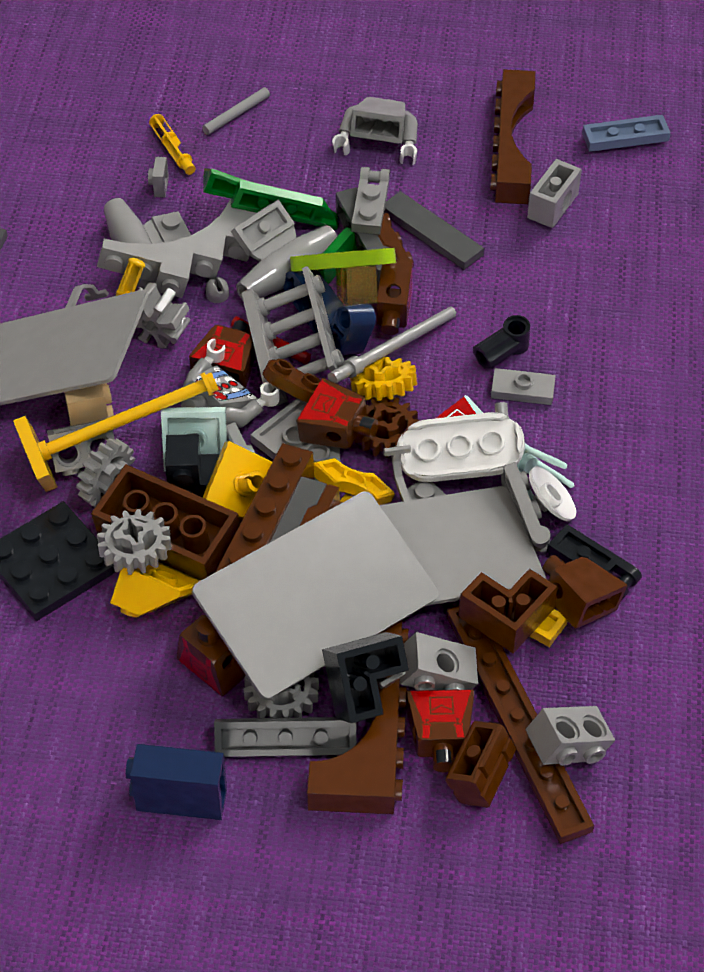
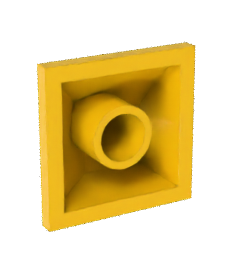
M158 562V568H154L151 565L146 566V573H142L137 568L134 569L132 575H128L127 568H123L120 571L110 603L120 607L121 613L127 616L139 617L192 595L193 586L201 580Z

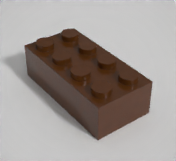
M127 464L124 465L91 513L97 534L102 533L101 525L103 523L111 525V516L114 515L120 519L123 517V511L125 510L129 515H134L136 510L140 509L142 516H146L150 511L154 512V520L162 517L164 519V526H169L171 550L167 551L168 558L166 560L158 559V562L198 580H203L216 572L240 526L237 512Z

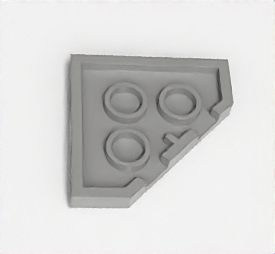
M298 398L250 434L251 443L273 460L282 443L312 451L314 462L333 458L340 461V448L300 441L296 421L307 402Z

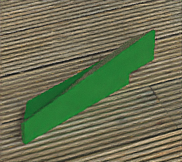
M204 168L203 193L230 198L231 207L258 213L279 200L293 221L319 227L328 225L333 230L338 228L337 213L333 212L321 197L254 183L215 169Z

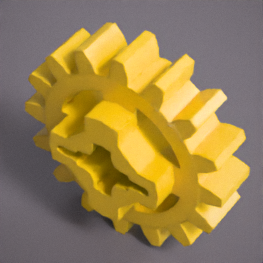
M383 357L365 367L361 374L350 378L351 389L359 395H365V400L376 397L377 401H382L383 397L392 400L395 395L405 396V391H413V386H417L416 366L411 365L410 361L402 363V358L391 361L390 357Z

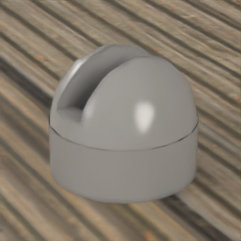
M215 277V279H210L205 287L206 298L210 302L222 303L228 299L229 286L223 278Z

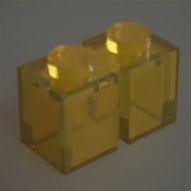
M376 266L336 268L337 297L343 304L378 303Z

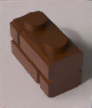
M474 721L445 778L446 783L451 790H454L453 794L460 803L485 808L490 807L509 766L508 763L512 760L517 749L513 741L508 738L509 735L503 725Z

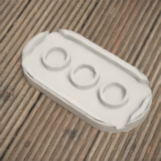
M498 412L421 420L409 426L408 430L403 436H400L397 442V446H411L410 453L401 454V468L409 477L420 482H438L503 474V466L514 462L518 464L525 450L524 434L517 422L515 423L509 419V416Z

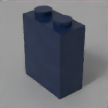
M137 744L134 757H129L126 765V779H130L129 796L134 797L136 811L222 820L227 794L224 753Z

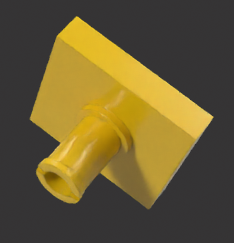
M230 441L224 442L203 498L237 512L239 519L243 520L272 461Z

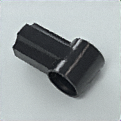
M520 315L508 317L503 323V328L473 347V354L478 363L484 369H490L512 354L520 355L528 350L530 341V322L527 318Z

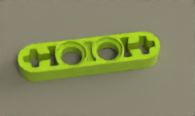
M395 248L290 257L292 272L303 271L302 268L306 266L310 270L396 263Z

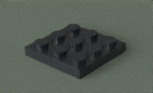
M64 501L0 538V579L36 622L116 573L114 564L106 566L104 557L99 556L98 539Z

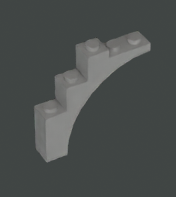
M229 199L227 206L219 217L209 226L191 236L170 242L153 244L125 243L104 239L97 267L124 274L129 262L128 259L138 258L145 263L140 279L155 282L160 293H164L167 288H170L176 292V297L182 298L190 273L215 279L223 256L248 261L249 255H246L231 233V230L256 213L231 207V199Z

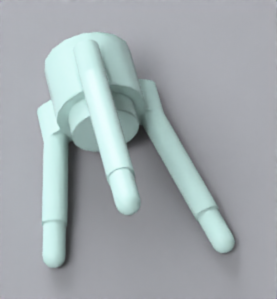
M525 443L524 454L517 464L519 472L525 471L529 473L535 466L542 467L553 474L561 483L569 488L574 487L572 481L537 458L562 469L567 468L565 462L534 449ZM530 489L527 490V492L530 497V500L532 501L534 494Z

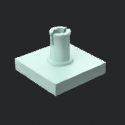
M180 407L161 410L164 471H166V435L199 434L201 454H220L224 442H227L226 407Z

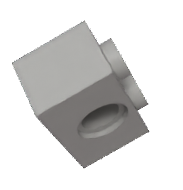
M556 159L530 192L527 218L553 228L579 194L582 169Z
M418 632L404 643L409 671H405L406 674L400 677L401 685L413 687L417 691L472 690L478 685L475 647Z

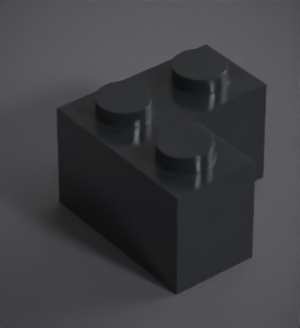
M199 434L166 435L165 470L167 482L203 498L220 454H201Z
M384 632L322 649L336 718L348 723H355L383 715L377 679L409 671L402 636Z

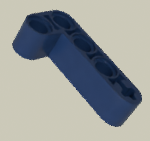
M311 270L314 276L319 275L325 287L322 297L336 349L340 350L342 356L362 353L376 323L375 310L367 303L344 306L317 270ZM289 271L286 273L283 286L284 291L306 283L303 271ZM309 295L292 302L299 312L312 308ZM316 321L307 322L312 331L317 333Z

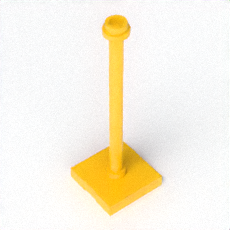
M205 372L201 373L202 380L48 443L45 440L39 442L35 430L26 416L13 420L36 479L45 492L57 488V484L47 460L52 459V454L206 391L209 396L214 395L213 392L219 389L212 372L205 374Z

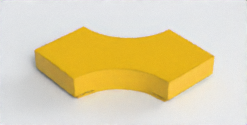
M336 458L314 462V477L320 482L327 483V485L339 487L340 492L355 496L366 491L373 495L379 505L390 503L395 495L394 491L374 473L356 471L345 466Z

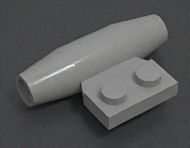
M121 198L108 201L103 209L110 238L114 241L153 244L170 242L191 236L179 211L154 216L143 225ZM139 279L137 285L144 290L148 283L155 282Z
M279 200L233 228L231 233L246 255L253 257L259 263L237 283L236 289L239 296L242 298L241 293L253 289L259 298L282 290L285 284L286 273L291 271L290 257L322 254L336 239V232L330 226L325 225L296 237L295 223Z

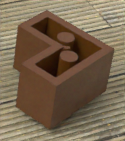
M529 569L508 590L481 572L460 595L459 617L511 653H514L554 610L557 586Z

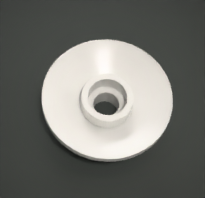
M538 466L532 468L529 471V480L535 493L533 500L536 499L540 510L544 512L548 510L564 521L574 519L576 508L570 494L562 483L546 469Z

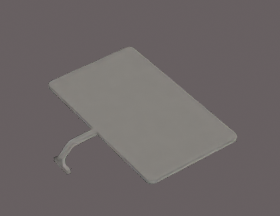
M82 284L74 287L68 303L63 309L0 323V405L113 381L118 374L149 297L146 290L76 305L82 289H86L89 292L84 296L87 301L107 297L109 294L106 289L98 291L94 285Z
M404 445L384 448V456L392 455L394 480L402 502L380 505V507L439 591L437 599L426 606L460 600L461 593L481 572L508 590L529 569L546 579L527 530L523 525L522 518L507 487L498 486L411 500L401 468V454L410 453L411 446Z
M364 491L199 581L193 586L192 595L259 696L263 699H271L323 668L325 663L322 649L380 634L435 601L439 596V591L373 495ZM406 672L392 675L389 678L377 679V684L380 689L387 688L397 679L404 676Z

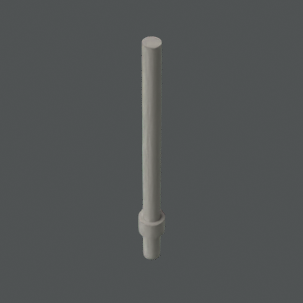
M448 307L359 357L353 356L345 360L341 367L328 374V380L338 383L347 377L353 378L361 374L368 365L456 317L455 309Z

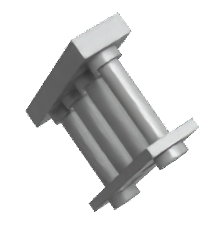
M308 266L302 268L306 283L268 299L264 297L259 298L253 289L241 293L263 383L268 382L263 376V370L269 360L286 359L321 344L325 357L296 369L303 373L315 375L327 369L332 372L341 367L344 362L340 350L336 349L322 293L325 292L323 281L319 275L314 276ZM309 295L312 308L272 324L268 322L267 315L270 314L271 310ZM312 320L316 321L317 333L280 348L274 346L273 339H276V335ZM273 386V390L271 393H273L275 390L279 388ZM279 389L280 398L276 406L288 402L286 392Z

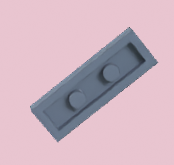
M663 115L583 125L582 130L589 152L666 142L670 139V130Z

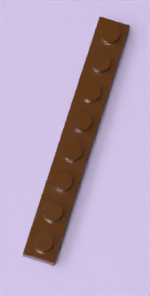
M460 605L447 609L446 617L459 643L476 648L478 681L500 725L504 726L509 735L508 738L516 746L515 755L559 843L562 844L593 833L594 824L564 765H543L525 730L537 716V713L503 647L459 617Z

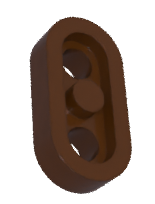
M284 359L269 360L263 370V376L270 384L307 403L320 383L318 377L310 373L301 372Z

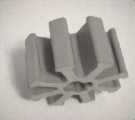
M148 283L144 290L149 294V297L136 327L143 329L138 338L147 343L153 335L158 343L157 346L159 348H166L170 341L172 344L177 342L191 319L185 317L189 307L186 302H183V304H173L171 302L176 295V292L172 289L167 288L161 296L156 287L157 284Z

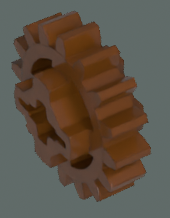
M383 397L382 402H377L375 398H372L371 405H366L368 417L378 420L377 431L372 438L358 434L355 438V443H362L363 451H367L370 448L373 449V456L375 457L379 452H383L384 448L397 447L400 436H403L409 426L420 421L418 420L417 410L410 411V403L400 405L399 398L397 397L393 402H388L387 397Z

